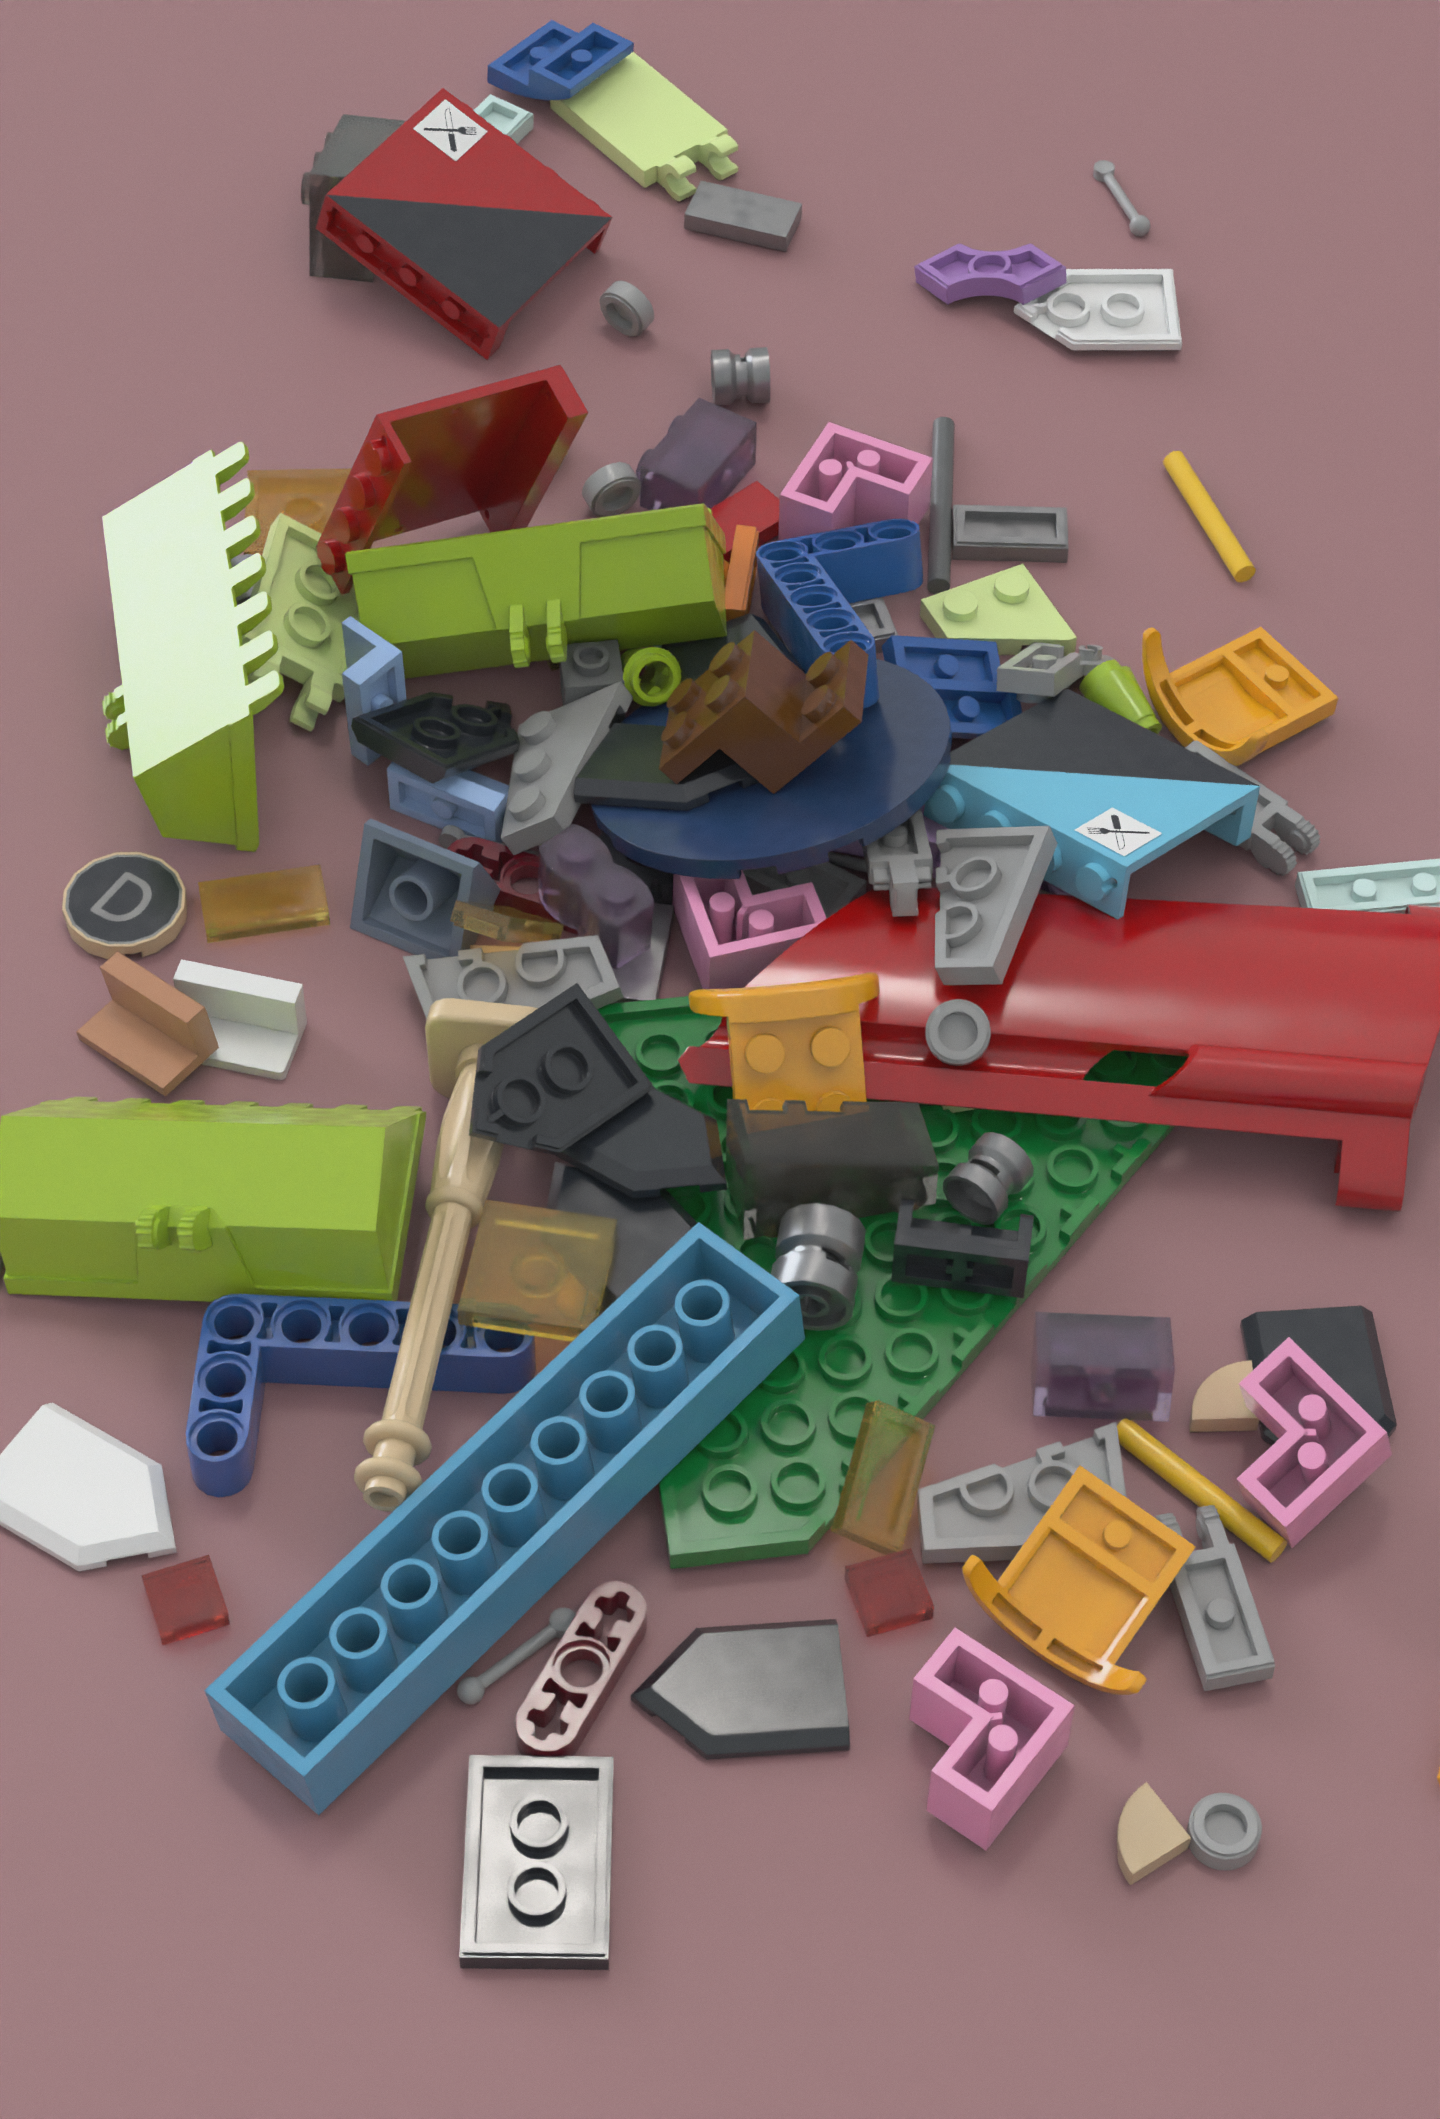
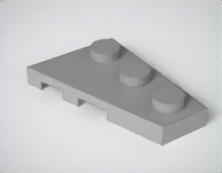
M598 935L523 943L519 950L484 953L482 948L458 950V956L427 959L425 954L403 956L426 1019L430 1006L435 1001L443 998L540 1008L576 983L579 984L596 1009L624 998Z

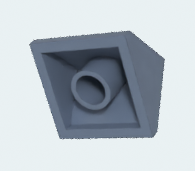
M370 818L364 823L350 928L411 954H425L427 959L458 956V950L470 949V945L475 944L501 889L479 862Z

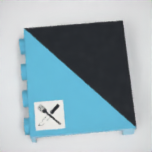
M1066 688L1056 696L1040 702L950 752L951 764L940 787L925 803L923 814L948 829L1050 826L1058 844L1043 880L1118 920L1124 916L1130 875L1202 830L1234 846H1238L1251 837L1260 786Z

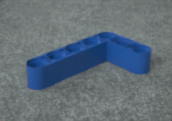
M888 519L774 541L759 547L756 551L762 610L795 659L805 670V674H807L811 665L822 654L826 652L834 654L852 640L869 655L863 709L875 704L879 699L875 640L849 603L915 590L922 585L924 581L919 524L907 519Z
M230 1294L214 1300L207 1307L203 1316L186 1427V1445L192 1478L198 1489L210 1496L227 1497L242 1491L249 1484L254 1471L266 1383L390 1388L411 1302ZM452 1304L443 1345L446 1347L441 1349L432 1391L506 1394L515 1393L523 1389L534 1378L536 1372L534 1327L528 1315L517 1308L508 1306ZM240 1335L245 1336V1337H242V1338H240V1339H235V1340H230V1339H228V1338H231V1337H233V1336H240ZM299 1339H312L304 1343L295 1342ZM366 1342H379L373 1346L362 1345ZM501 1348L515 1349L511 1352L503 1353L496 1351ZM229 1392L238 1393V1394L233 1395V1396H231V1397H224V1398H223V1397H218V1396H220V1395H222V1394H224V1393H229ZM219 1450H228V1451H230L229 1453H227V1454H225V1455H223V1456H210V1455H209V1454H211V1453H213V1452H215V1451H219Z

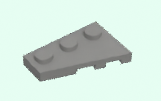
M622 681L550 712H537L524 723L519 724L518 738L520 745L518 751L514 753L501 839L513 855L567 833L581 803H576L574 799L576 777L610 729L608 727L615 713L617 715L626 713L633 700L632 695Z
M1050 826L936 830V845L941 853L940 867L936 868V886L940 892V911L935 914V969L944 985L1002 984L1058 844Z
M1117 1423L1094 1429L1093 1437L1064 1447L1059 1441L1038 1448L1035 1457L1005 1467H1000L994 1463L918 1489L917 1512L923 1564L966 1562L971 1555L977 1556L982 1561L1013 1560L1079 1465L1126 1497Z

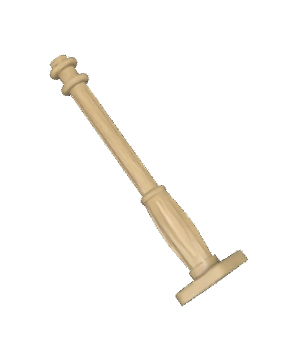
M443 998L435 1001L430 1006L425 1026L429 1078L432 1087L439 1094L450 1098L437 1140L431 1190L425 1204L431 1222L382 1420L371 1424L365 1430L363 1437L366 1450L373 1457L362 1461L356 1467L354 1473V1481L358 1489L363 1493L364 1501L371 1507L381 1511H394L423 1484L419 1472L413 1466L424 1462L430 1456L432 1449L431 1441L422 1429L470 1228L475 1227L483 1218L484 1204L497 1172L504 1146L503 1143L469 1136L478 1049L538 1008L456 998Z

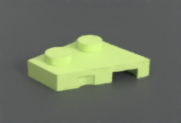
M1024 564L921 599L920 617L935 638L993 641L997 643L999 655H1017L1021 652L1022 645H1031L1034 642L1064 646V656L1075 652L1076 635Z

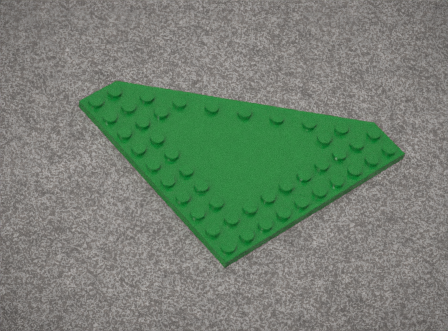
M689 996L614 1003L597 1009L654 1087L717 1120L727 1190L700 1192L699 1185L665 1188L697 1223L699 1222L770 1274L772 1266L777 1260L775 1258L776 1244L781 1218L789 1209L813 1203L833 1205L849 1211L862 1222L866 1229L861 1267L857 1272L858 1282L853 1314L850 1320L845 1325L832 1330L815 1331L804 1329L805 1340L658 1483L670 1569L808 1554L1175 1126L985 1109L952 1113L948 1109L943 1110V1107L939 1105L866 1099L870 1139L740 1153L737 1147L732 1087L689 1084L678 1062L679 1057L689 1046L700 1047L712 1037L721 1023L722 1016H711L693 1012L690 1009ZM1113 1050L1101 1058L1087 1072L1083 1080L1157 1087L1173 1076L1187 1061L1188 1057ZM994 1132L1002 1134L1017 1143L1031 1159L1034 1171L1033 1177L1017 1194L1008 1195V1207L993 1224L982 1225L965 1218L952 1207L944 1194L943 1181L959 1163H967L969 1161V1150L984 1133ZM901 1199L914 1200L913 1218L1013 1231L1019 1230L1021 1214L1034 1215L1024 1298L891 1282L894 1241Z

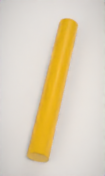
M1181 451L1169 453L1163 460V465L1235 581H1248L1255 574L1256 569L1184 454Z
M1129 1417L1124 1418L1117 1425L1119 1445L1197 1506L1215 1505L1223 1526L1262 1557L1272 1563L1282 1554L1288 1542L1281 1535Z

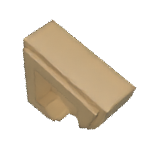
M1252 1360L1224 1366L1206 1378L1194 1397L1189 1421L1190 1432L1257 1430L1259 1419L1246 1407L1239 1383L1253 1371Z
M1147 1782L1140 1786L1126 1802L1117 1829L1118 1863L1130 1886L1189 1848L1191 1839Z

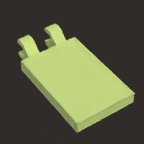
M634 52L571 98L550 100V108L642 187L646 188L658 182L676 201L680 202L695 194L696 187L686 179V176L696 172V165L694 163L697 161L706 166L710 173L718 180H723L738 172V166L728 158V155L738 150V144L728 135V129Z
M280 513L270 526L262 557L265 558L266 573L253 585L250 596L252 598L260 592H266L271 597L272 611L258 626L242 636V643L244 645L266 631H271L277 636L278 650L276 654L258 670L247 676L248 685L274 670L304 684L291 711L290 722L311 732L314 729L318 713L325 715L329 710L332 699L340 703L345 697L342 673L347 670L342 622L350 616L360 622L354 584L349 593L341 595L332 576L327 575L321 568V561L317 556L316 546L322 534Z

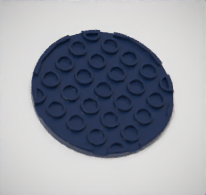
M876 659L879 687L878 701L870 707L863 709L862 722L775 794L770 792L760 782L743 789L738 781L708 793L710 800L708 803L688 811L591 804L593 816L598 829H602L611 838L613 847L619 852L645 866L671 874L706 879H740L741 870L776 866L778 874H783L819 865L829 861L828 852L849 845L857 840L864 847L890 833L916 813L936 792L951 764L950 749L953 735L947 708L940 695L921 677L903 667ZM667 702L658 706L642 705L621 723L666 726L669 712Z

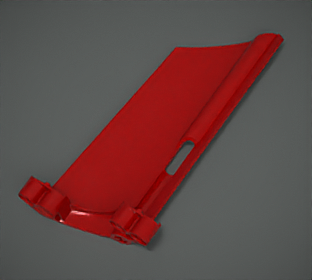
M938 888L918 889V916L893 917L890 908L889 890L874 891L872 889L819 923L786 949L746 986L782 985L849 977L867 972L876 973L879 977V995L859 1004L866 1099L1338 1140L1334 1161V1173H1339L1335 1206L1400 1212L1405 1191L1410 1124L1419 1102L1429 1062L1440 1031V907L1407 904L1405 914L1127 898L1124 916L1117 920L1073 895L1037 894L1002 984L944 985L935 969V914L940 911V892ZM962 999L976 1004L984 1011L990 1023V1042L985 1053L978 1060L968 1065L952 1066L945 1064L932 1054L927 1045L925 1033L927 1020L936 1007L949 1000ZM722 1017L718 1029L707 1042L700 1047L689 1046L679 1057L678 1062L689 1084L732 1087L726 1017ZM1113 1050L1188 1057L1187 1061L1173 1076L1157 1087L1083 1080L1087 1072L1101 1058Z

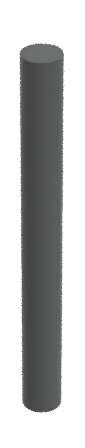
M939 417L934 420L932 425L931 457L933 458L930 491L927 588L933 594L950 589L955 423L948 417Z

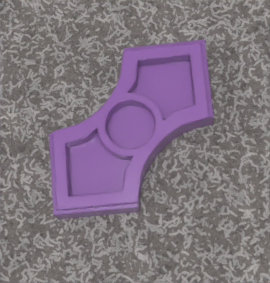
M959 243L914 266L916 283L947 305L974 296H1000L1015 300L1024 305L1067 283L1066 267L1031 243L1006 251H980Z

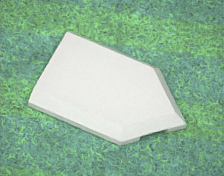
M1066 269V284L1024 305L1018 303L1014 306L1015 314L1074 351L1181 350L1182 348L1173 269Z
M54 1403L42 1405L0 1454V1525L75 1570L84 1571L105 1567L108 1560L148 1553V1558L177 1553L162 1465Z

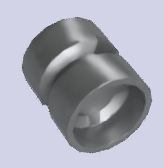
M819 1203L803 1204L789 1209L781 1218L776 1244L775 1258L777 1260L772 1266L771 1275L799 1294L803 1327L808 1330L835 1329L845 1325L853 1314L858 1282L857 1272L861 1267L866 1229L862 1222L849 1211L833 1205Z

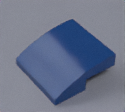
M551 20L488 65L487 83L510 93L532 99H568L634 52V43L595 23L590 24L577 33Z
M891 635L881 646L884 661L903 667L918 675L940 695L947 708L953 738L975 739L1022 713L1021 702L1016 699V693L997 691V668L1001 664L996 642Z

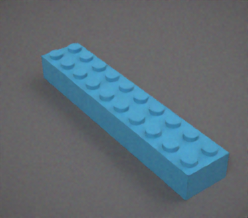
M698 1222L204 1690L220 1730L317 1815H320L805 1340L799 1294Z

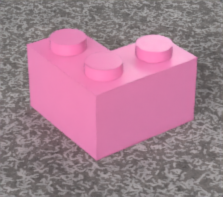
M828 422L780 494L778 541L888 519H907L919 524L930 504L933 458Z
M741 870L740 879H706L673 874L674 912L702 988H745L786 949L827 919L813 883L810 882L752 895L743 870Z
M1288 1337L1239 1383L1246 1407L1278 1440L1237 1478V1482L1244 1501L1275 1532L1286 1539L1287 1544L1293 1548L1381 1466L1392 1453L1387 1432Z
M957 1628L952 1630L913 1678L909 1719L950 1746L931 1770L926 1811L984 1850H987L1068 1746L1075 1705Z

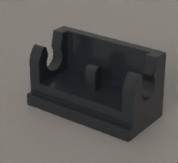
M901 1199L894 1241L891 1282L1024 1298L1034 1215L1021 1214L1019 1230L1013 1231L913 1218L914 1200Z

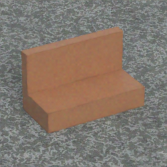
M117 951L100 966L112 1000L78 1029L76 1033L80 1041L166 1097L219 1048L217 1039L203 1005Z

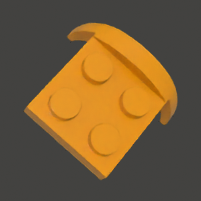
M1261 626L1169 673L1164 658L1160 632L1150 627L1143 633L1142 662L1149 697L1164 725L1183 747H1187L1191 742L1198 740L1224 758L1228 763L1237 767L1255 758L1259 753L1335 713L1338 696Z
M867 972L849 977L771 986L697 989L689 993V1005L693 1012L711 1016L726 1017L737 1147L740 1153L870 1139L859 1004L879 995V977L876 973Z
M1079 1465L998 1581L988 1571L983 1561L975 1555L969 1557L962 1569L965 1583L983 1611L1005 1632L1032 1653L1067 1676L1093 1689L1115 1695H1131L1141 1690L1147 1678L1139 1671L1128 1670L1115 1665V1663L1196 1546Z

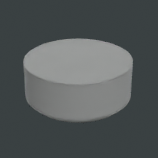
M615 281L600 297L599 303L603 316L613 328L625 335L639 336L654 320V310L650 301L638 288L628 282Z
M616 462L594 472L585 482L582 496L596 516H614L624 512L635 503L640 495L642 485L629 464Z
M955 999L946 1001L933 1010L927 1020L925 1033L927 1045L938 1060L952 1066H964L975 1062L985 1053L990 1042L991 1029L989 1020L980 1007L967 1000Z
M1215 1793L1204 1797L1194 1806L1190 1814L1187 1826V1833L1191 1837L1189 1848L1201 1863L1213 1869L1226 1871L1238 1869L1246 1865L1256 1854L1262 1833V1824L1256 1809L1242 1797L1230 1793Z

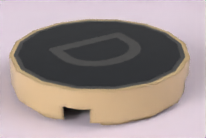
M116 852L94 859L74 873L64 889L62 911L72 940L86 952L105 959L111 958L117 951L124 956L125 954L141 952L142 957L159 952L176 939L186 922L187 895L178 872L162 859L141 852Z

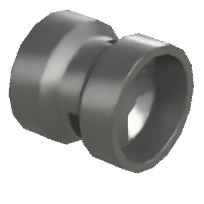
M767 347L750 348L744 357H740V354H733L729 349L711 350V387L714 405H731L735 399H741L742 395H746L752 404L770 403L771 381Z
M990 1132L984 1133L971 1147L968 1154L969 1161L967 1163H959L943 1181L944 1194L952 1207L965 1218L982 1225L993 1224L1008 1207V1195L1017 1194L1033 1177L1034 1171L1031 1159L1017 1143L1002 1134Z

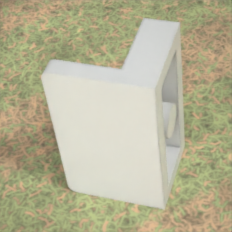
M181 959L173 978L174 987L205 1007L219 1048L202 1065L275 1080L285 1079L307 1024L303 984Z

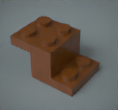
M756 630L751 632L737 645L734 642L726 644L715 655L709 669L695 681L691 678L684 680L670 695L667 701V707L669 708L667 724L661 735L663 747L659 770L674 783L678 784L718 749H721L764 787L775 794L862 722L869 655L855 642L850 640L834 654L831 652L822 654L811 665L807 674H805Z

